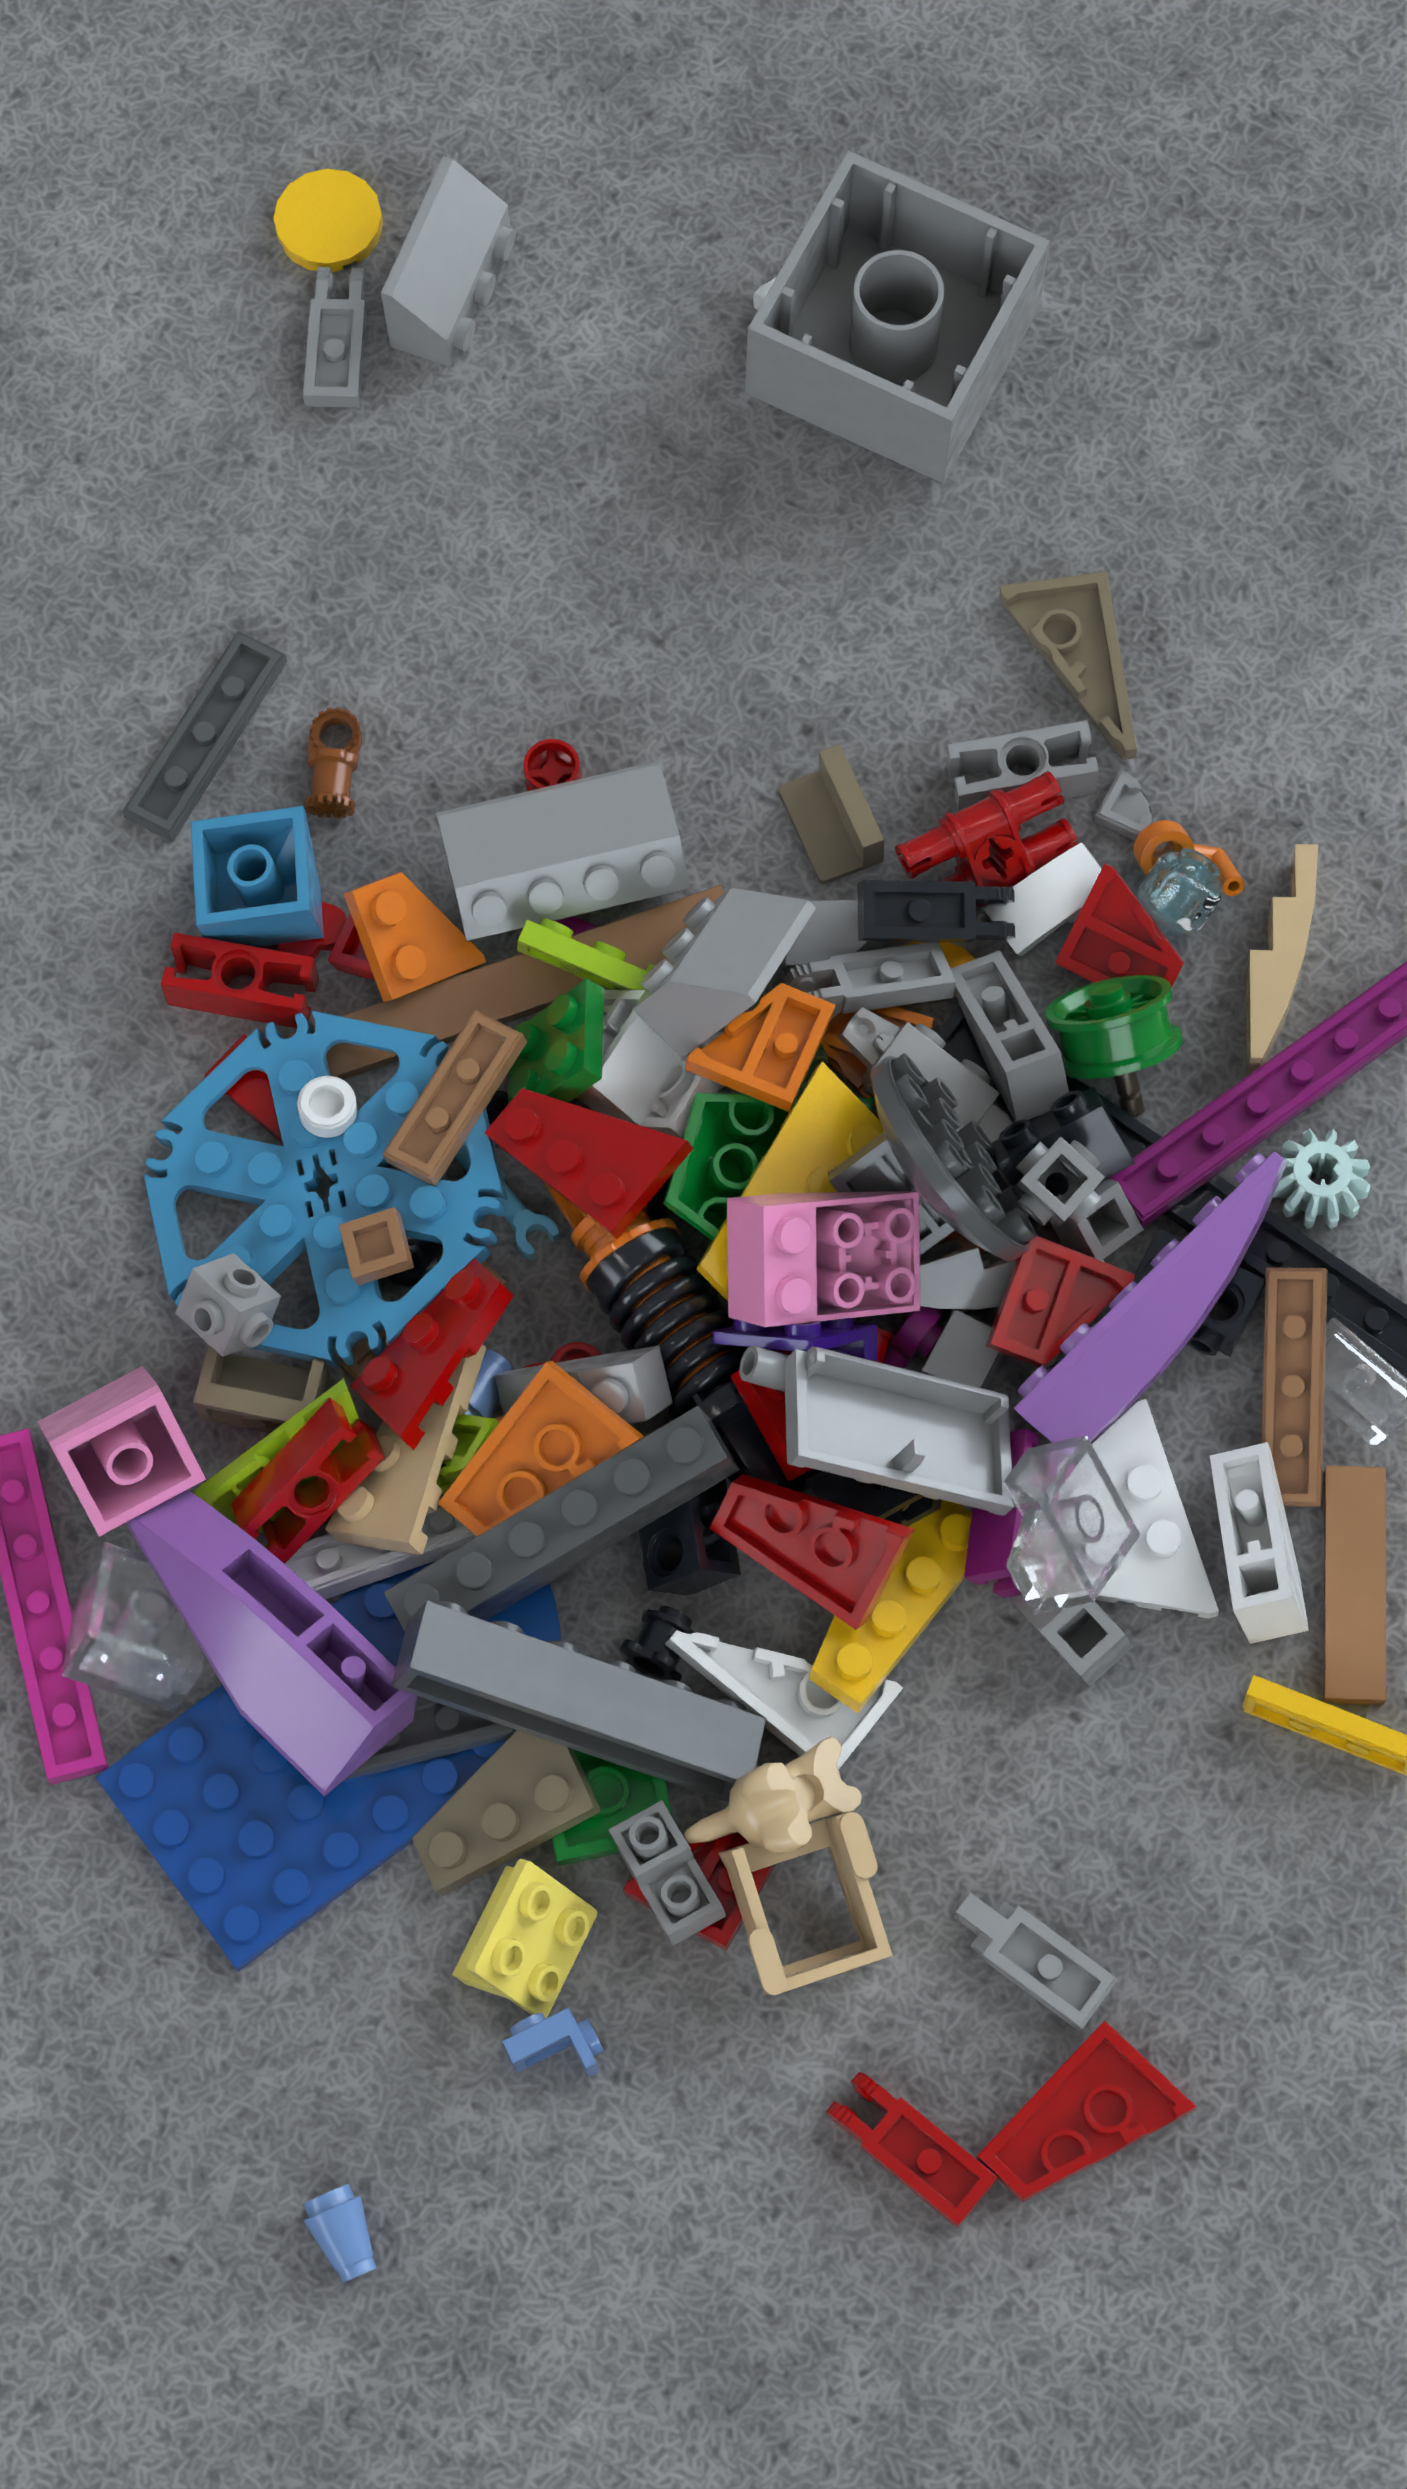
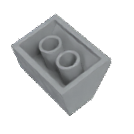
M442 157L381 291L390 347L451 367L458 350L466 351L472 342L476 326L473 316L479 304L486 306L489 303L496 283V275L493 274L499 259L506 261L509 258L514 247L516 230L511 228L508 205L455 160L448 157Z
M730 888L714 902L708 897H704L683 918L682 921L688 927L680 930L662 949V953L667 959L658 962L640 982L646 990L632 1010L681 1058L685 1057L757 1002L816 907L809 900Z

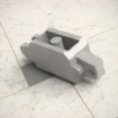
M862 1007L850 1018L838 1036L867 1067L862 1075L864 1092L874 1098L871 1081L872 1067L887 1056L899 1057L905 1053L915 1063L925 1079L931 1082L936 1077H939L953 1093L958 1103V1106L953 1110L961 1123V1127L955 1130L956 1132L974 1120L984 1130L992 1143L999 1139L1000 1133L1006 1127L1016 1122L1011 1121L1009 1115L993 1104L1000 1093L989 1085L992 1080L990 1075L970 1060L963 1059L960 1063L943 1050L946 1045L945 1041L936 1032L923 1024H917L914 1027L907 1022L898 1027ZM993 1149L988 1152L990 1157L995 1155Z

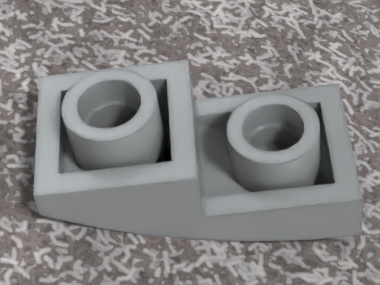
M662 1800L609 1829L614 1843L672 1946L726 1917L722 1904L694 1859L690 1846Z

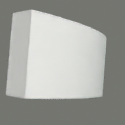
M1079 843L1012 887L1014 889L1015 902L1004 906L988 905L984 911L992 921L1014 923L1015 938L1007 939V942L1017 955L1023 956L1064 923L1069 922L1072 924L1076 921L1102 868L1083 843Z

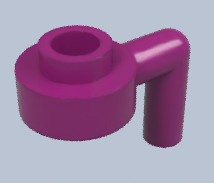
M920 1306V1311H914L891 1343V1348L884 1357L883 1364L904 1369L918 1353L928 1358L944 1330V1327L940 1324L945 1317V1313L937 1308Z

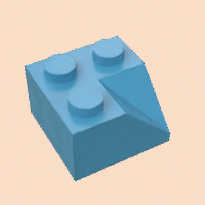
M303 806L190 821L196 926L203 938L254 947L324 938L321 887L306 812Z

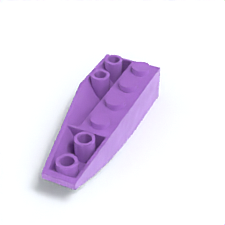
M1275 1151L1267 1159L1261 1153L1256 1154L1234 1177L1240 1185L1224 1200L1215 1196L1192 1220L1197 1227L1181 1242L1176 1238L1169 1242L1151 1261L1150 1264L1154 1269L1138 1284L1134 1281L1128 1284L1108 1305L1111 1310L1095 1326L1083 1323L1063 1342L1060 1349L1066 1356L1053 1369L1050 1366L1047 1368L1044 1366L1039 1367L1019 1387L1017 1391L1024 1398L1014 1409L1070 1458L1076 1459L1164 1373L1201 1327L1233 1278L1268 1210L1287 1161Z
M186 1490L125 1523L239 1713L323 1796H326L413 1722L417 1695L391 1687L396 1667L294 1571L201 1498Z

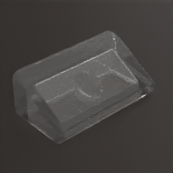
M1334 1317L1326 1324L1324 1405L1366 1442L1376 1448L1390 1439L1407 1418V1379Z

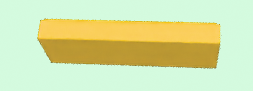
M1253 1675L1242 1705L1244 1712L1407 1776L1406 1734Z

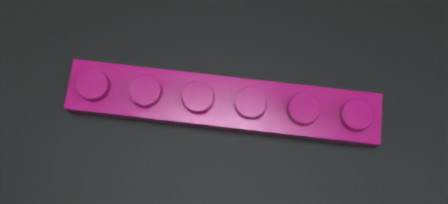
M29 1428L0 1435V1575L46 1777L50 1785L105 1771L109 1768L33 1437Z

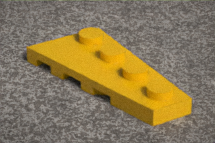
M822 1061L816 1067L807 1082L806 1088L780 1127L779 1133L765 1156L759 1162L740 1197L777 1193L837 1192L829 1182L828 1172L882 1134L884 1131L880 1120ZM726 1218L696 1269L728 1301V1238Z
M942 1500L941 1509L908 1526L915 1530L867 1622L855 1630L834 1615L812 1666L809 1680L856 1713L861 1711L965 1579L964 1573L972 1512L958 1503Z

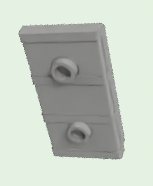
M812 1346L807 1352L795 1349L786 1358L787 1464L846 1476L868 1484L875 1483L920 1494L926 1498L941 1499L975 1507L1001 1516L1006 1515L1014 1508L1008 1411L1009 1399L1006 1394Z

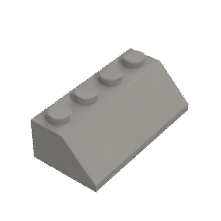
M659 761L436 813L456 904L467 941L523 928L526 920L540 924L542 918L554 921L690 889L680 835Z

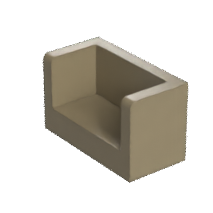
M208 1345L193 1404L199 1419L271 1433L325 1393L331 1376L325 1360L314 1358L309 1370L235 1354L222 1357L215 1349Z

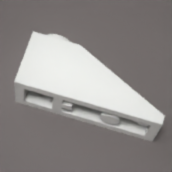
M1268 1442L1210 1455L1233 1612L1249 1643L1252 1644L1309 1631L1300 1574L1271 1448Z

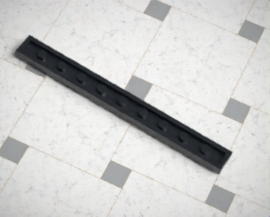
M959 1005L937 1033L946 1043L943 1050L960 1063L963 1059L974 1062L990 1075ZM1066 1076L1069 1092L1075 1090L1084 1092L1090 1088L1077 1078ZM992 1079L989 1085L997 1090ZM999 1094V1096L996 1099L1004 1105H1006L1001 1095ZM1099 1094L1125 1139L1133 1158L1162 1138L1159 1134ZM1215 1175L1163 1214L1188 1232H1192L1197 1227L1192 1220L1200 1210L1215 1196L1224 1200L1236 1187L1220 1176ZM1267 1210L1239 1267L1265 1280L1266 1268H1326L1328 1271L1326 1327L1395 1375L1407 1381V1305L1280 1217Z

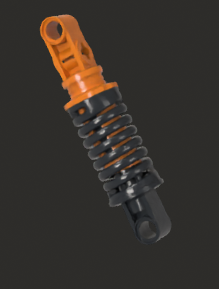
M544 1183L558 1205L561 1214L573 1229L571 1235L572 1242L578 1251L585 1252L590 1259L582 1269L579 1278L586 1290L591 1291L598 1297L599 1307L606 1315L610 1316V1324L617 1333L621 1334V1342L628 1351L653 1346L660 1347L673 1402L666 1407L669 1408L668 1417L670 1421L699 1406L712 1420L740 1469L728 1477L731 1483L744 1474L803 1493L804 1481L807 1479L809 1472L807 1471L790 1481L787 1480L730 1376L739 1371L742 1356L748 1347L713 1343V1331L733 1326V1319L728 1317V1312L720 1311L722 1301L715 1293L708 1292L710 1283L702 1274H696L698 1266L696 1260L693 1257L684 1256L687 1253L685 1243L680 1237V1232L674 1221L669 1218L651 1221L647 1215L648 1206L646 1205L622 1235L616 1239Z

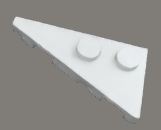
M676 1630L665 1643V1645L730 1699L743 1704L747 1712L766 1718L764 1727L799 1756L803 1755L821 1740L830 1736L840 1741L841 1754L837 1761L838 1770L903 1689L897 1682L885 1679L861 1711L856 1713L809 1680L813 1665L807 1663L805 1659L759 1647L751 1650L719 1642V1637L699 1632L687 1634Z

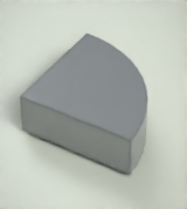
M1120 769L1095 814L1094 822L1135 841L1139 833L1152 823L1150 806L1138 781Z

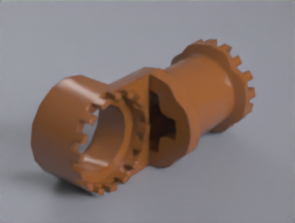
M330 707L325 712L323 710L319 712V715L314 717L313 723L310 726L307 765L312 769L311 795L305 798L304 809L306 813L314 816L317 815L318 818H322L324 813H327V818H331V813H334V817L340 819V816L346 818L347 815L352 816L355 812V802L350 799L352 773L358 768L362 735L355 715H352L347 709L342 710L341 707H337V709ZM331 725H344L352 732L351 740L342 748H328L320 740L323 731Z

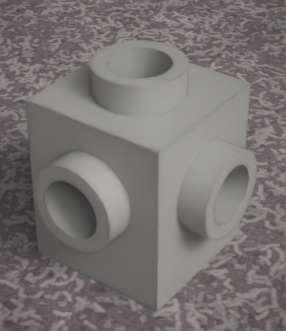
M1060 1137L1050 1149L1039 1142L1016 1167L1024 1175L1015 1186L1023 1195L1017 1202L1024 1211L1043 1226L1050 1219L1059 1227L1068 1217L1078 1224L1102 1198L1094 1191L1105 1178L1096 1169L1100 1162L1087 1148L1076 1140H1073L1069 1145ZM1051 1175L1063 1177L1067 1184L1065 1194L1054 1196L1046 1189L1045 1182L1047 1177Z
M232 1253L191 1270L175 1314L203 1338L209 1346L224 1357L246 1347H256L268 1337L273 1328L272 1318L281 1295L267 1284L256 1271Z

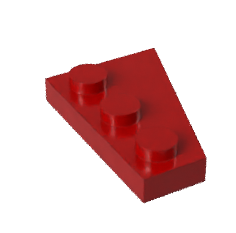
M744 1474L731 1483L709 1528L855 1630L867 1622L915 1530Z

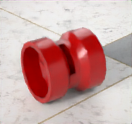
M560 739L539 741L529 748L524 757L523 770L527 791L548 787L544 782L552 786L557 785L561 780H563L562 783L582 779L577 752L570 744Z

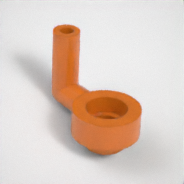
M1170 820L1154 822L1145 827L1135 840L1133 848L1134 857L1146 876L1152 869V873L1148 877L1155 881L1174 880L1183 875L1191 866L1209 869L1223 892L1228 896H1236L1244 889V880L1226 852L1218 847L1193 844L1185 829L1177 822ZM1167 842L1163 848L1155 850L1158 845ZM1162 859L1166 860V861L1168 862V866H1167V864H1166L1164 861H1160V860H1162ZM1161 870H1164L1163 875L1161 877H1157V873Z

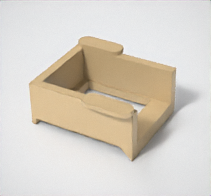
M849 1812L829 1816L809 1823L812 1837L806 1845L784 1854L772 1853L766 1848L753 1847L750 1843L718 1853L731 1881L764 1995H779L783 1992L893 1956L868 1878L875 1875L878 1865L864 1820L858 1813ZM828 1847L858 1941L782 1966L751 1872Z

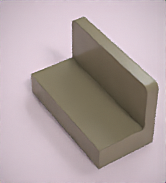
M840 743L819 751V771L779 787V795L821 884H827L884 861V838Z

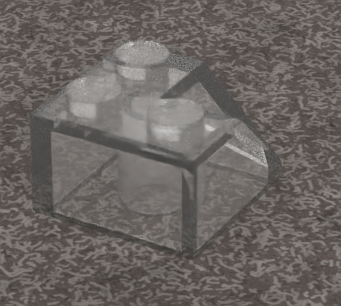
M1087 1435L1028 1448L1003 1481L1009 1491L1012 1503L1023 1516L1006 1566L1012 1575L1016 1588L1022 1593L1033 1615L1094 1603L1141 1534Z
M104 1542L78 1582L62 1676L175 1713L201 1675L204 1653L145 1555Z

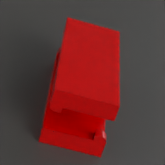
M174 932L170 948L176 967H165L160 984L167 1005L263 1023L274 1022L276 1025L297 1028L295 1014L302 1013L309 1022L311 1007L307 1006L305 995L295 993L294 998L274 994L269 992V985L271 983L304 985L306 991L316 993L319 975L314 957ZM188 965L211 970L212 976L208 980L176 977V973L186 974ZM240 975H248L254 978L251 984L242 989H232L227 986L233 978Z
M329 1398L232 1501L231 1507L238 1527L256 1539L260 1535L258 1529L262 1526L268 1542L267 1550L285 1564L385 1458L374 1429L360 1419H357L350 1427L343 1407L332 1398ZM342 1439L346 1441L334 1454L330 1455ZM317 1476L309 1484L297 1485L304 1478ZM284 1507V1509L280 1512V1514L276 1517L274 1521H271L269 1519L280 1508Z

